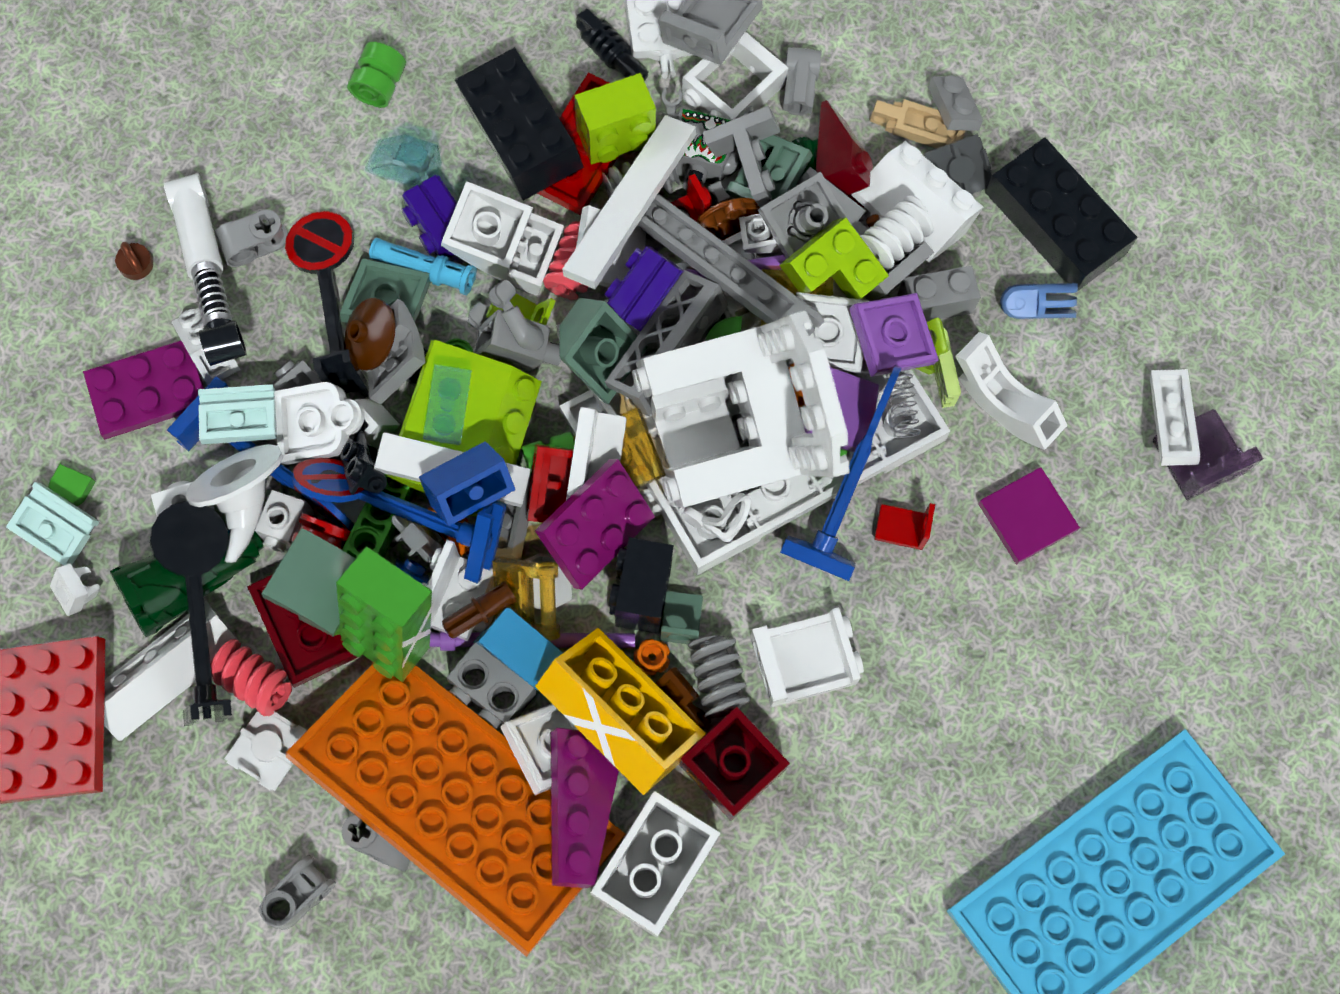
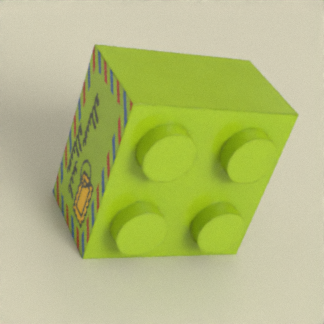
M641 73L574 95L576 130L591 165L597 162H610L616 159L618 155L632 150L634 152L641 151L656 129V107Z

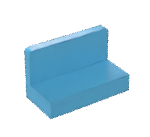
M505 608L487 630L482 631L473 642L483 647L533 686L535 690H537L536 684L553 660L563 653L510 608Z

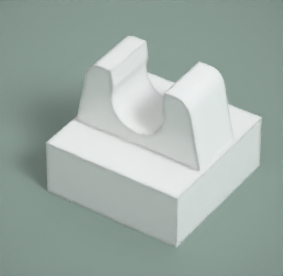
M70 563L58 567L55 571L50 587L67 616L80 612L84 604L94 599L100 590L99 584L92 586L83 585L82 581L86 580L91 573L88 567L73 568Z

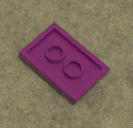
M182 341L83 371L99 431L104 440L180 416L196 399L198 389H204L200 372Z
M609 459L550 515L535 532L572 587L582 590L619 553V549L624 548L628 544L629 537L634 538L655 516L619 459Z

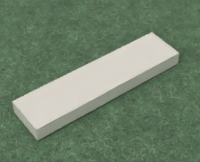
M383 432L374 469L384 474L420 482L419 476L464 452ZM506 463L516 490L498 499V501L521 507L531 469Z

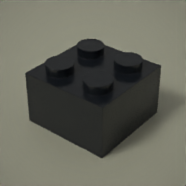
M629 537L627 549H619L616 579L620 580V585H612L609 600V615H615L616 627L659 634L672 567L674 545Z

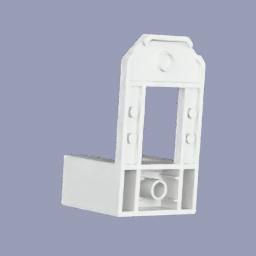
M806 310L790 314L760 327L636 361L637 369L632 370L633 380L637 392L644 391L645 398L731 375L732 382H729L727 385L732 403H738L742 418L737 419L739 432L743 440L748 439L750 445L665 469L667 478L662 479V485L667 500L674 501L675 505L685 508L798 475L837 477L849 473V461L846 455L840 456V447L848 445L845 421L826 350L819 337L811 339L806 331L812 328L811 320ZM793 358L795 366L790 367L789 373L786 359ZM794 388L796 391L801 390L805 406L801 407V414ZM804 426H805V428H806L807 431H811V430H812L813 433H806V432H805V429H804Z

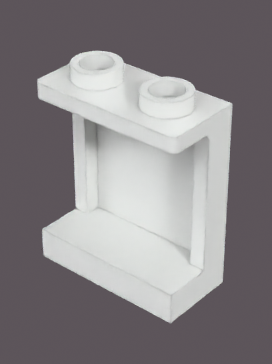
M839 607L831 609L828 614L768 629L767 626L752 629L750 638L770 707L835 691L858 683L860 673L864 672L863 663L859 652L852 651L849 638L853 637L852 627L847 616L842 617Z

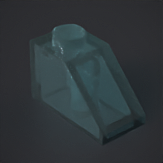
M403 134L378 140L365 167V171L414 187L437 175L442 162L438 145Z

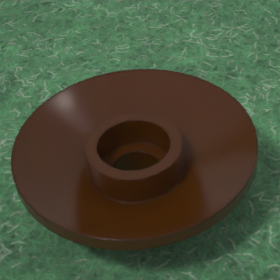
M369 298L362 301L354 309L348 320L344 339L345 350L349 349L361 370L369 371L380 366L389 355L393 346L396 329L395 318L392 309L385 301L377 298Z

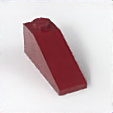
M827 100L821 102L816 172H821L826 180L847 196L870 187V173L873 169L870 155L864 150L846 121Z

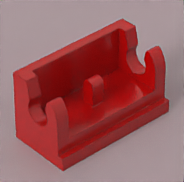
M535 444L526 510L527 521L543 523L566 501L574 449Z

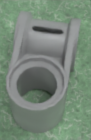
M264 209L239 220L222 224L216 229L215 235L227 265L230 267H240L259 257L282 249L285 246L288 231L282 225L277 213Z
M355 814L346 819L342 827V837L346 844L360 853L373 857L378 862L406 872L410 863L407 857L367 824L366 828L371 832L369 838L362 837L359 842H356L357 837L352 833L355 827L362 828L364 822Z
M307 855L297 862L285 875L284 879L263 898L259 908L260 916L265 923L275 929H289L311 908L319 904L333 890L336 882L332 878L327 879L313 865L314 859ZM305 876L315 884L314 888L307 882ZM287 900L290 904L289 914L283 920L275 921L271 914L272 907L278 901Z

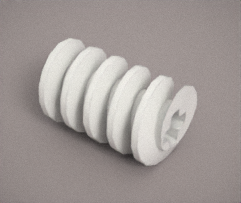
M908 195L903 199V202H899L893 210L886 213L884 218L879 219L874 224V227L867 229L864 235H860V237L883 268L890 270L894 266V261L899 262L902 260L904 253H910L914 249V245H919L924 241V237H928L933 233V225L928 210L922 201L914 195Z

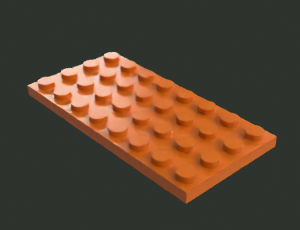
M372 664L286 752L288 760L526 957L583 889L552 886L551 789L534 795L505 736L418 666H415L402 682L394 676L392 678L383 676ZM608 821L599 868L626 835L610 821Z

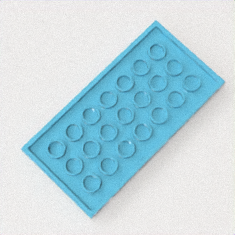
M1184 729L946 911L1007 994H1110L1284 856L1285 853L1187 730Z

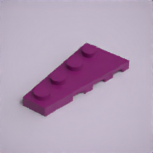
M556 728L551 732L552 886L590 888L596 883L619 770L579 730Z

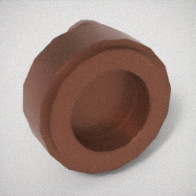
M122 242L121 248L115 257V263L120 273L130 280H139L146 277L151 272L154 263L150 252L139 243L129 244Z

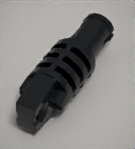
M588 9L577 14L576 27L582 33V40L598 55L607 67L617 69L625 78L641 73L644 81L647 79L649 73L647 69L631 55L629 44L605 20L601 21Z

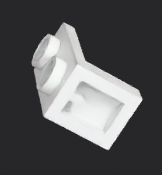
M198 307L183 312L179 318L172 321V325L208 385L216 376L223 380L239 371L240 368L235 359L212 366L209 365L199 338V331L203 330L204 326L200 313L201 310Z

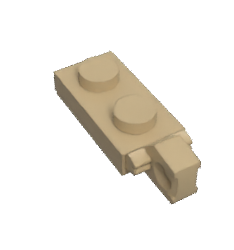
M904 99L903 103L894 102L893 105L877 100L870 118V122L886 127L885 131L893 133V135L934 148L961 140L965 134L964 130H947L939 110Z

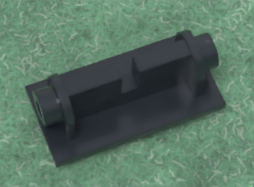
M361 429L353 440L350 439L346 442L341 452L345 476L350 494L352 495L356 493L359 487L372 493H379L387 485L386 476L374 469L378 450L367 443L364 431Z

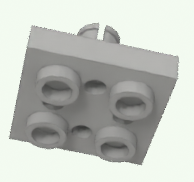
M821 172L758 209L759 214L786 259L812 239V235L818 234L834 220L845 217L848 219ZM795 202H798V204L795 205L796 208L802 207L798 212L793 209V204ZM788 227H793V228L790 229V233L793 234L794 236H790V235L787 233Z

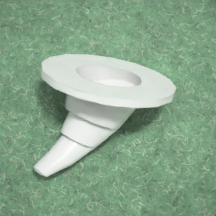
M276 445L255 446L218 462L203 472L189 486L185 493L190 505L203 507L216 504L219 511L225 513L227 527L231 529L224 560L226 563L236 562L251 541L264 503L266 478L280 465L283 459L282 452Z

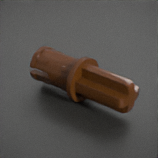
M503 581L484 595L476 599L474 596L471 597V603L443 619L442 626L450 638H456L482 621L485 624L488 623V618L514 604L517 600L507 583Z

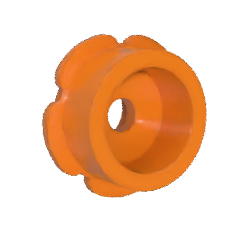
M646 639L640 643L639 649L635 650L634 662L637 666L639 665L646 675L652 676L656 672L662 673L670 664V659L668 658L670 650L664 642ZM654 654L656 659L650 660L649 655Z

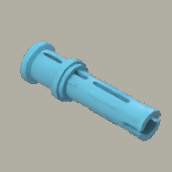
M377 237L372 241L369 249V258L372 260L430 273L429 280L433 285L440 286L444 284L459 289L460 294L463 295L470 293L476 278V267L471 264L464 266L449 261V257L445 255L428 256Z

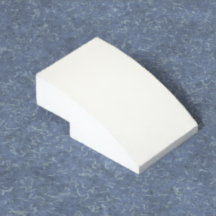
M466 181L442 239L441 246L481 271L501 281L508 280L514 287L538 296L562 235L564 225L533 214V207Z

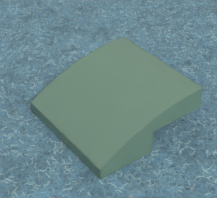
M301 528L263 590V598L298 615L299 620L334 636L340 626L336 582L354 562L355 558L324 539Z

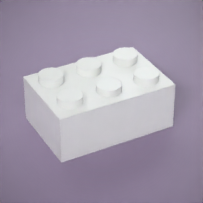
M654 791L590 892L591 896L657 938L721 833Z

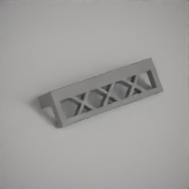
M685 270L606 379V386L631 398L638 412L650 417L652 414L651 397L645 398L644 391L637 392L635 383L630 387L620 382L627 372L637 369L636 361L703 342L729 305L720 285ZM689 284L701 289L696 297L682 301L681 295ZM680 313V320L676 325L665 329L662 328L661 323L666 316ZM656 341L660 342V348L655 354L642 357L641 351L646 344Z

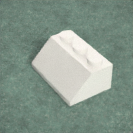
M907 141L888 152L870 173V187L851 195L872 214H878L880 219L884 218V215L890 210H893L899 202H903V199L908 195H914L920 199L928 210L933 225V233L928 237H924V241L919 245H914V249L926 241L934 251L926 259L928 262L962 238L983 209V206L969 192L958 186L942 169L937 168L916 147L911 146Z

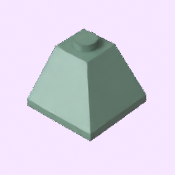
M579 298L559 326L560 359L604 403L609 404L617 392L609 389L605 381L637 338V335L605 301ZM646 345V346L644 347V349L641 351V352H642V355H643L644 352L647 350V348H648L647 345ZM627 372L620 382L624 383L630 372Z

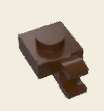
M676 667L669 669L655 683L702 730L712 722L710 719L705 718L706 713L692 704L699 697V694Z

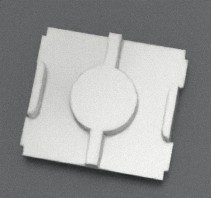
M392 516L393 525L401 533L395 540L397 542L405 541L412 549L408 553L410 557L420 555L426 562H431L438 547L443 549V546L439 543L443 538L437 531L400 516Z
M257 711L246 728L242 727L240 730L241 735L224 759L237 770L241 769L258 780L260 785L268 790L275 791L293 765L286 758V752L307 730L300 725L296 726L279 715L278 711H274V714L271 716H263Z

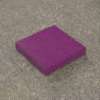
M1042 467L978 502L981 510L1016 565L1080 529V526Z

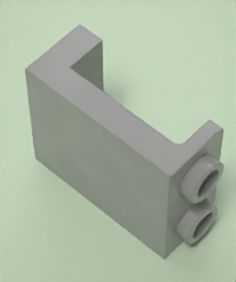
M686 0L677 14L665 10L658 19L663 43L721 65L763 8L762 0Z

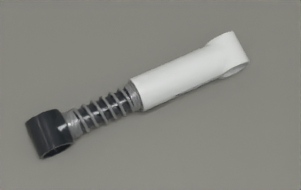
M196 173L165 182L164 189L174 215L187 275L193 280L199 309L201 310L204 328L199 331V338L209 365L212 366L246 356L247 352L237 322L235 320L232 321L231 313L228 309L229 304L226 302L227 296L224 294L225 288L222 286L223 281L220 279L223 265L208 210L210 205L201 177Z

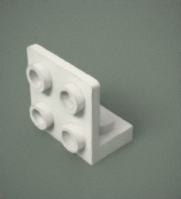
M723 377L651 396V413L669 468L740 449L725 403L727 387Z
M446 540L443 549L439 547L436 549L430 564V569L434 571L428 584L422 583L432 590L431 628L444 633L446 631L442 626L443 619L471 603V597L474 596L476 599L487 593L496 574L495 569L490 571L483 569L481 580L478 584L464 579L468 559L460 557L455 542ZM474 627L457 638L468 641Z

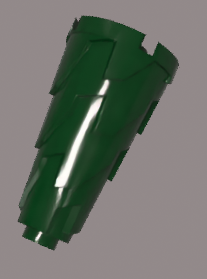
M228 530V531H227V532H228V544H229V537H230V531H231V530ZM255 531L249 545L236 562L226 563L224 561L225 552L217 566L208 573L202 574L203 597L224 585L235 574L257 562L256 558L260 556L258 551L263 549L264 546ZM154 555L136 562L120 565L110 571L119 592L121 591L127 607L145 638L157 633L165 624L188 610L185 578L164 569L154 558Z

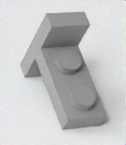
M769 106L703 132L706 145L716 158L738 150L751 195L760 208L773 200L770 191L775 190L769 170H763L760 161L766 158L760 140L781 132L778 121Z

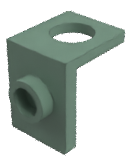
M666 592L660 641L689 644L699 638L702 595Z

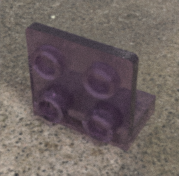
M1214 409L1195 417L1200 450L1199 465L1167 466L1187 501L1248 473L1264 459L1257 447H1253L1243 452L1241 447L1238 448L1217 411ZM1156 435L1153 438V443L1159 452L1158 438Z

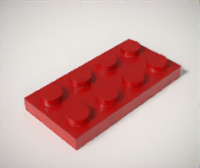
M588 72L574 95L609 84V82ZM573 95L559 119L575 143L584 168L537 194L581 215L582 208L589 205L603 182L602 172L607 176L609 168L613 166L616 159L607 163L597 162L592 165L590 164L576 130L575 98Z

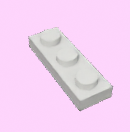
M1188 369L1151 370L1150 384L1161 466L1199 465L1200 450Z

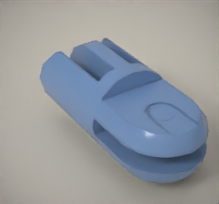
M1078 283L1013 285L1002 293L1000 299L1001 308L1005 314L1015 319L1076 318L1077 312L1075 310L1046 308L1077 306V297L1063 294L1046 295V293H1075L1078 291Z

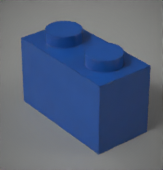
M486 441L419 476L430 506L448 526L516 490L505 460Z

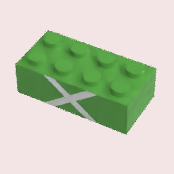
M366 546L336 582L342 645L351 654L357 657L364 655L373 661L374 668L387 678L394 676L403 682L430 648L432 590Z

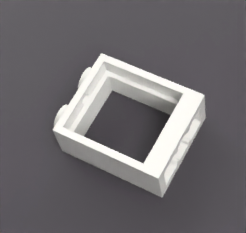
M745 31L726 59L730 55L734 56L760 78L762 82L732 109L701 83L720 66L702 59L683 76V98L693 109L699 108L707 115L734 120L744 116V112L749 106L753 107L752 112L759 110L786 85L788 67Z

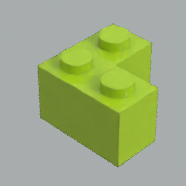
M846 217L834 220L779 264L799 293L814 291L832 276L847 298L862 299L889 277L883 266Z

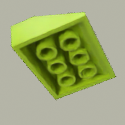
M431 340L425 357V363L422 366L399 436L461 452H466L486 441L505 460V463L516 465L542 381L514 366L438 340ZM386 474V476L425 494L421 482ZM480 509V510L474 512L473 514H471V516L477 517V514H478L482 509Z

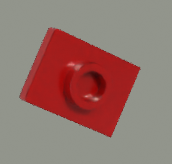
M695 174L688 176L687 195L670 202L678 209L685 210L694 221H697L713 205L708 189L700 184Z
M930 503L924 513L882 504L879 510L874 540L923 550L930 538L936 504Z

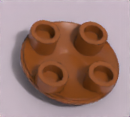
M751 198L732 199L711 207L696 222L723 241L741 232L740 217L759 214L758 209L760 207Z

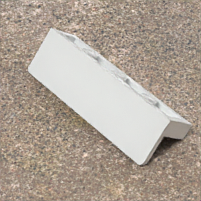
M580 407L566 500L609 459H619L621 462L627 422L626 417L598 413L595 409Z
M205 601L204 607L211 663L214 655L225 642L237 638L222 622L208 602ZM189 614L105 679L104 726L117 740H123L195 683Z

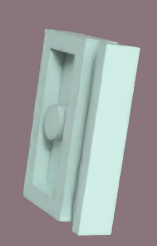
M273 384L198 389L200 403L199 440L201 444L277 439L275 388Z
M34 482L32 485L33 490L29 496H25L6 528L63 566L70 563L73 565L89 540L90 532L100 521L42 483Z

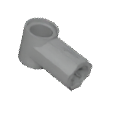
M788 47L785 65L788 67L783 110L787 111L790 115L803 116L812 113L815 81H818L822 51L796 47Z

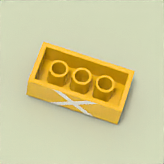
M599 628L555 658L535 686L643 795L678 766L680 758L706 735Z

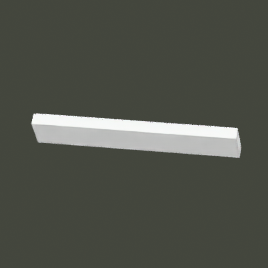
M667 115L664 116L562 268L564 277L596 289L695 138L696 126Z

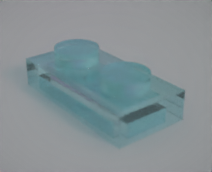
M434 364L423 440L454 445L461 444L472 370Z

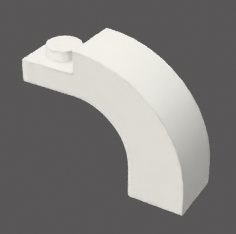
M978 332L956 355L964 372L959 377L964 388L985 412L1014 436L1045 450L1068 426L1055 400L1034 393L1011 375L1003 364L989 335Z

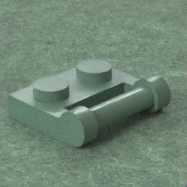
M776 135L760 140L764 153H766L767 149H773L763 166V170H769L775 185V190L770 191L773 200L796 187L813 156L809 149ZM743 166L735 181H730L725 191L735 199H753L750 189L747 188L748 182Z

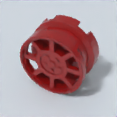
M302 513L299 522L302 524L299 531L303 528L341 550L344 541H347L351 531ZM294 532L291 539L292 542L299 532Z

